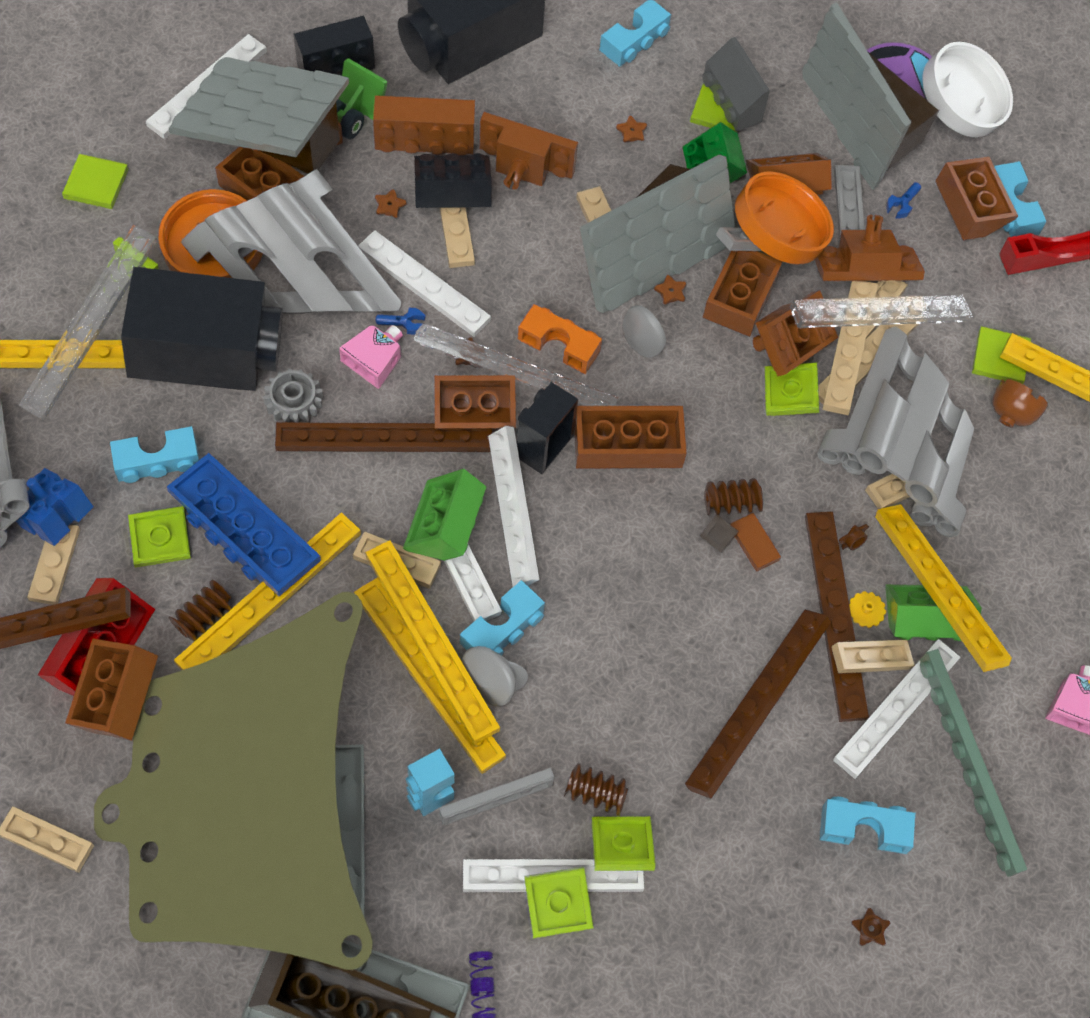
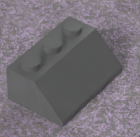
M733 37L706 62L702 79L704 85L712 91L716 104L720 105L725 112L726 120L738 131L762 122L770 90L736 37Z

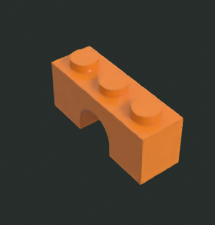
M535 304L518 327V340L539 351L548 341L559 340L567 346L564 350L563 363L584 374L587 373L601 350L602 338L598 337L596 333L589 330L586 331L576 326L571 320L563 319L553 314L549 309L541 308Z

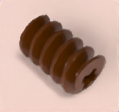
M751 478L748 483L745 479H740L738 484L734 480H729L727 486L724 481H718L716 486L712 481L706 484L704 501L708 516L711 508H714L715 513L720 515L721 507L725 508L727 515L731 513L732 506H735L738 514H741L743 506H746L748 513L752 512L753 505L757 506L759 512L763 511L762 488L755 478Z
M215 580L209 582L210 588L203 587L201 589L202 596L195 594L192 597L193 603H184L185 611L181 609L175 611L177 619L168 617L174 627L184 637L192 641L197 640L194 633L196 630L202 634L206 632L203 626L204 623L210 626L214 625L213 615L219 619L223 617L220 611L221 608L227 611L231 610L229 605L230 596Z
M577 763L570 775L564 797L571 791V800L575 801L581 794L584 805L593 798L594 808L597 809L604 802L605 812L608 813L613 806H616V815L620 817L629 788H626L625 778H622L616 785L613 774L604 781L603 771L600 770L595 777H592V767H588L584 773H581V764Z

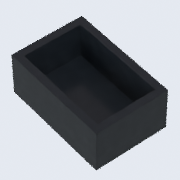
M364 15L293 34L298 69L311 72L318 70L342 76L344 61L347 59L356 62L368 70L375 69L373 36Z
M451 153L444 156H433L432 154L414 156L416 208L491 207L492 179L489 155L480 153L457 155Z
M552 381L546 389L541 388L537 392L533 400L534 403L530 408L525 407L517 419L519 427L516 432L518 435L516 443L519 460L540 474L546 471L572 439L578 398Z

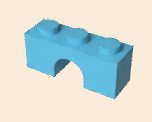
M647 0L634 10L632 26L636 30L625 29L617 23L601 35L600 51L619 67L625 62L633 61L638 52L642 49L647 50L655 39L659 36L664 37L668 33L671 14L654 0Z
M1021 162L994 166L1018 214L1017 219L1003 226L1004 230L1009 232L1011 237L1029 233L1039 235L1046 223V219L1038 201L1027 203L1016 197L1023 194L1029 182Z
M192 426L165 431L166 444L162 450L156 453L144 452L141 449L138 437L111 441L114 471L118 481L133 483L142 477L152 476L158 478L165 476L168 472L187 471L199 461Z
M520 580L501 597L500 608L509 616V620L503 625L495 626L489 624L480 616L460 634V644L466 650L476 646H483L502 655L504 653L503 648L509 643L512 645L516 644L523 637V630L529 625L532 627L536 626L543 619L545 602Z
M440 749L407 766L408 777L405 778L408 784L406 787L408 792L407 799L414 811L419 809L422 815L425 816L454 800V790L451 785L455 783V774Z
M844 797L827 799L822 806L821 841L849 845L854 839L855 826L865 824L876 831L878 850L907 854L913 848L915 813L907 812V809L904 807H877L876 803L863 801L860 804L851 803Z

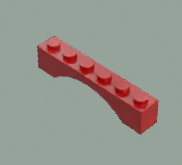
M1090 231L1064 237H1042L1032 233L1008 237L999 256L1007 275L1090 259Z

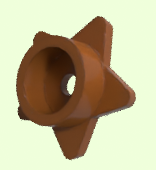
M629 116L626 123L617 124L616 129L622 132L624 142L644 141L643 131L647 128V123L636 122L632 116Z
M394 189L386 195L375 196V200L379 204L376 210L378 215L384 214L397 218L400 208L407 204L406 200L396 196Z
M667 275L664 283L656 285L654 290L661 294L664 304L677 300L684 302L685 297L682 291L686 287V282L675 281L670 275Z

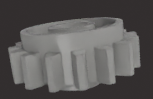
M288 369V371L283 373L279 371L278 376L269 379L270 386L264 387V403L268 414H273L275 421L283 418L284 422H289L290 420L299 422L300 419H303L308 423V415L316 417L318 415L317 408H322L323 393L322 389H320L319 381H313L312 374H305L302 369H299V371Z

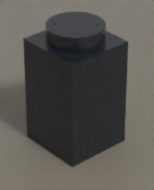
M407 0L408 14L398 19L399 36L413 64L422 72H428L435 68L449 85L543 36L545 0Z
M133 266L121 333L127 378L256 391L258 371L276 372L283 308L265 306V282Z

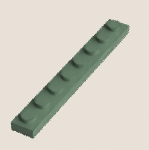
M938 649L929 651L920 659V670L923 677L928 679L931 687V698L934 704L938 705L942 714V726L946 732H949L953 741V753L958 760L960 759L963 766L964 781L968 787H971L975 796V808L985 821L986 836L995 846L997 851L996 859L1000 869L1006 872L1007 877L1028 870L940 652Z

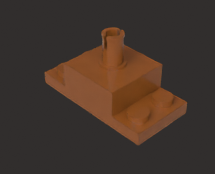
M484 112L480 119V149L489 155L496 154V172L507 175L503 181L506 187L510 188L512 182H514L512 189H518L521 180L542 186L548 172H552L561 178H573L576 168L578 142Z
M872 214L867 216L866 230H841L839 248L827 246L814 260L822 281L923 280L925 270L913 247L899 246L892 230H881L883 217L876 214L874 220H872Z
M821 291L811 292L799 301L782 305L755 324L760 335L753 338V346L758 352L766 350L778 377L789 373L836 340L838 335Z

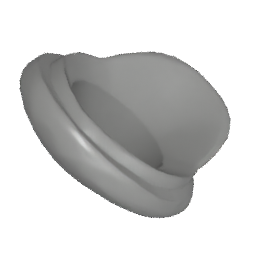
M633 306L627 311L623 319V332L628 344L641 356L648 358L657 356L666 345L665 333L660 322L652 312L643 306Z
M472 647L464 653L461 660L483 699L493 706L500 707L509 703L514 692L523 688L528 680L527 671L522 666L506 660L502 655L487 647Z

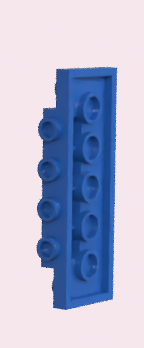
M210 453L206 454L167 486L168 492L187 509L188 515L186 518L194 528L197 529L201 526L206 531L204 535L207 540L214 546L219 543L224 548L223 554L231 563L234 564L238 561L243 566L241 568L242 572L250 581L257 579L260 583L264 582L278 596L282 595L321 561L320 555Z

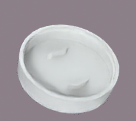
M953 42L939 50L925 65L923 88L928 102L939 110L937 116L941 121L954 131L969 137L986 136L1003 124L1010 116L1013 107V94L1009 80L996 60L983 49L966 42Z

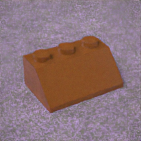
M818 153L746 159L750 178L761 172H778L799 180L817 195L824 194V190H832L831 159Z
M990 157L946 162L935 180L963 240L986 237L1018 217Z
M434 375L435 429H501L504 426L516 429L515 375Z

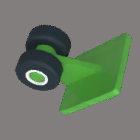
M347 59L344 61L342 76L349 78V84L336 101L342 136L350 140L355 138L361 131L364 124V115L373 120L375 95L385 96L387 81L356 62Z

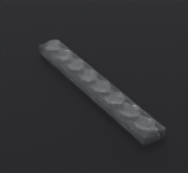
M134 224L132 225L18 406L45 420L130 286L133 266L142 267L158 242L154 235Z
M964 295L794 300L789 306L798 328L965 322L973 316Z
M425 323L419 327L414 337V341L419 342L424 348L438 349L445 352V355L448 357L467 360L474 367L488 368L493 370L496 375H515V379L524 386L546 389L552 381L578 398V405L616 406L619 399L615 395Z

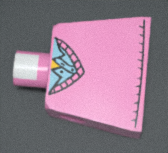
M391 325L384 333L375 326H369L339 348L340 361L379 389L401 358L400 345L397 342L402 338L403 334L394 325Z
M1081 666L1079 675L1069 674L1063 680L1045 719L1090 735V666Z

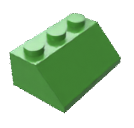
M465 469L427 480L403 549L444 561L463 556L467 550V543L475 526V519L479 507L483 503V496L487 486Z
M886 584L888 623L894 637L903 640H910L913 637H924L928 640L952 638L961 641L923 585ZM960 586L981 614L982 607L967 586Z

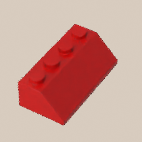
M96 578L85 597L124 588L125 586L114 578ZM129 590L130 618L62 634L39 671L38 676L55 688L74 696L92 639L135 645L155 608Z

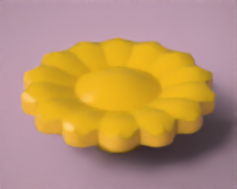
M863 591L861 594L856 593L854 598L850 599L851 617L853 622L858 623L860 627L872 628V626H878L884 620V615L886 614L884 609L885 603L881 601L879 596H875L873 592L867 593Z

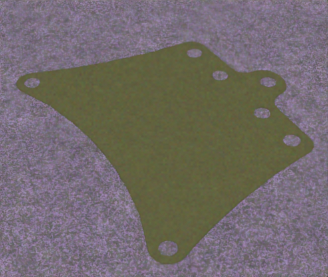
M351 592L339 593L290 623L246 645L202 664L150 681L133 735L131 770L122 782L105 789L99 795L94 805V830L97 836L104 841L122 843L129 853V927L131 934L139 942H206L253 947L292 954L348 970L359 968L368 960L372 953L373 942L351 885L343 849L337 809L335 768L338 711L345 668L363 610L362 602L356 594ZM348 602L353 608L351 617L344 622L337 621L334 616L335 608L340 603ZM157 696L162 701V707L156 715L149 716L144 709L145 703L150 697ZM149 753H157L160 757V765L154 772L147 773L142 766L143 759ZM109 804H116L120 811L118 819L111 824L105 823L102 819L104 808ZM147 842H154L158 846V855L152 862H144L140 856L141 848ZM147 902L155 903L158 909L157 916L151 923L142 922L139 916L141 907ZM350 935L358 936L362 942L360 953L353 958L346 957L342 952V943Z

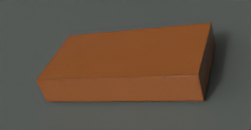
M754 513L730 523L739 531L735 538L756 572L780 561L781 556Z

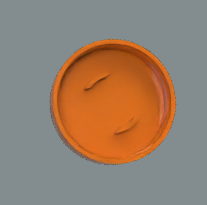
M778 172L758 173L750 178L736 198L735 213L740 227L759 249L777 260L790 264L812 262L832 240L834 226L827 207L814 191L789 175Z
M208 189L191 193L173 204L164 215L159 228V245L170 271L232 278L210 252L197 263L181 241L198 224L204 222L207 217L226 208L237 206L247 200L229 191ZM254 249L243 259L254 270L259 264L263 253Z

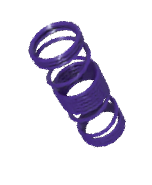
M489 951L472 952L469 954V963L475 967H482L471 963V961L491 960L493 953ZM484 966V968L477 969L470 974L472 978L470 981L471 995L481 996L479 995L480 992L486 991L484 992L486 993L485 996L478 997L471 1002V1005L476 1008L483 1007L474 1005L473 1002L495 996L490 994L495 991L494 978H474L472 974L486 969H493V966ZM487 1007L485 1008L486 1010L473 1013L472 1018H496L494 1013H484L493 1011L495 1008Z

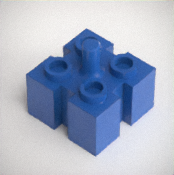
M44 468L34 478L27 480L26 485L29 488L27 492L30 507L16 522L22 529L33 535L37 533L42 540L55 546L70 531L68 526L73 521L79 522L94 506L79 485L66 478L61 480L58 474Z

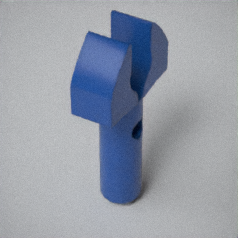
M917 182L913 183L901 197H896L892 194L886 203L887 213L893 207L901 205V209L895 219L907 217L912 211V207L908 203L921 190V185Z
M408 308V313L403 316L378 314L376 315L375 322L377 325L403 326L407 330V334L415 335L425 329V324L412 323L411 321L414 319L425 320V314L417 308Z

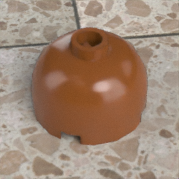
M1002 379L993 394L992 404L995 412L1000 416L999 421L1005 426L1013 428L1014 425L1024 427L1038 421L1048 407V402L1041 395L1036 399L1031 394L1033 391L1031 388L1011 379L1006 381Z

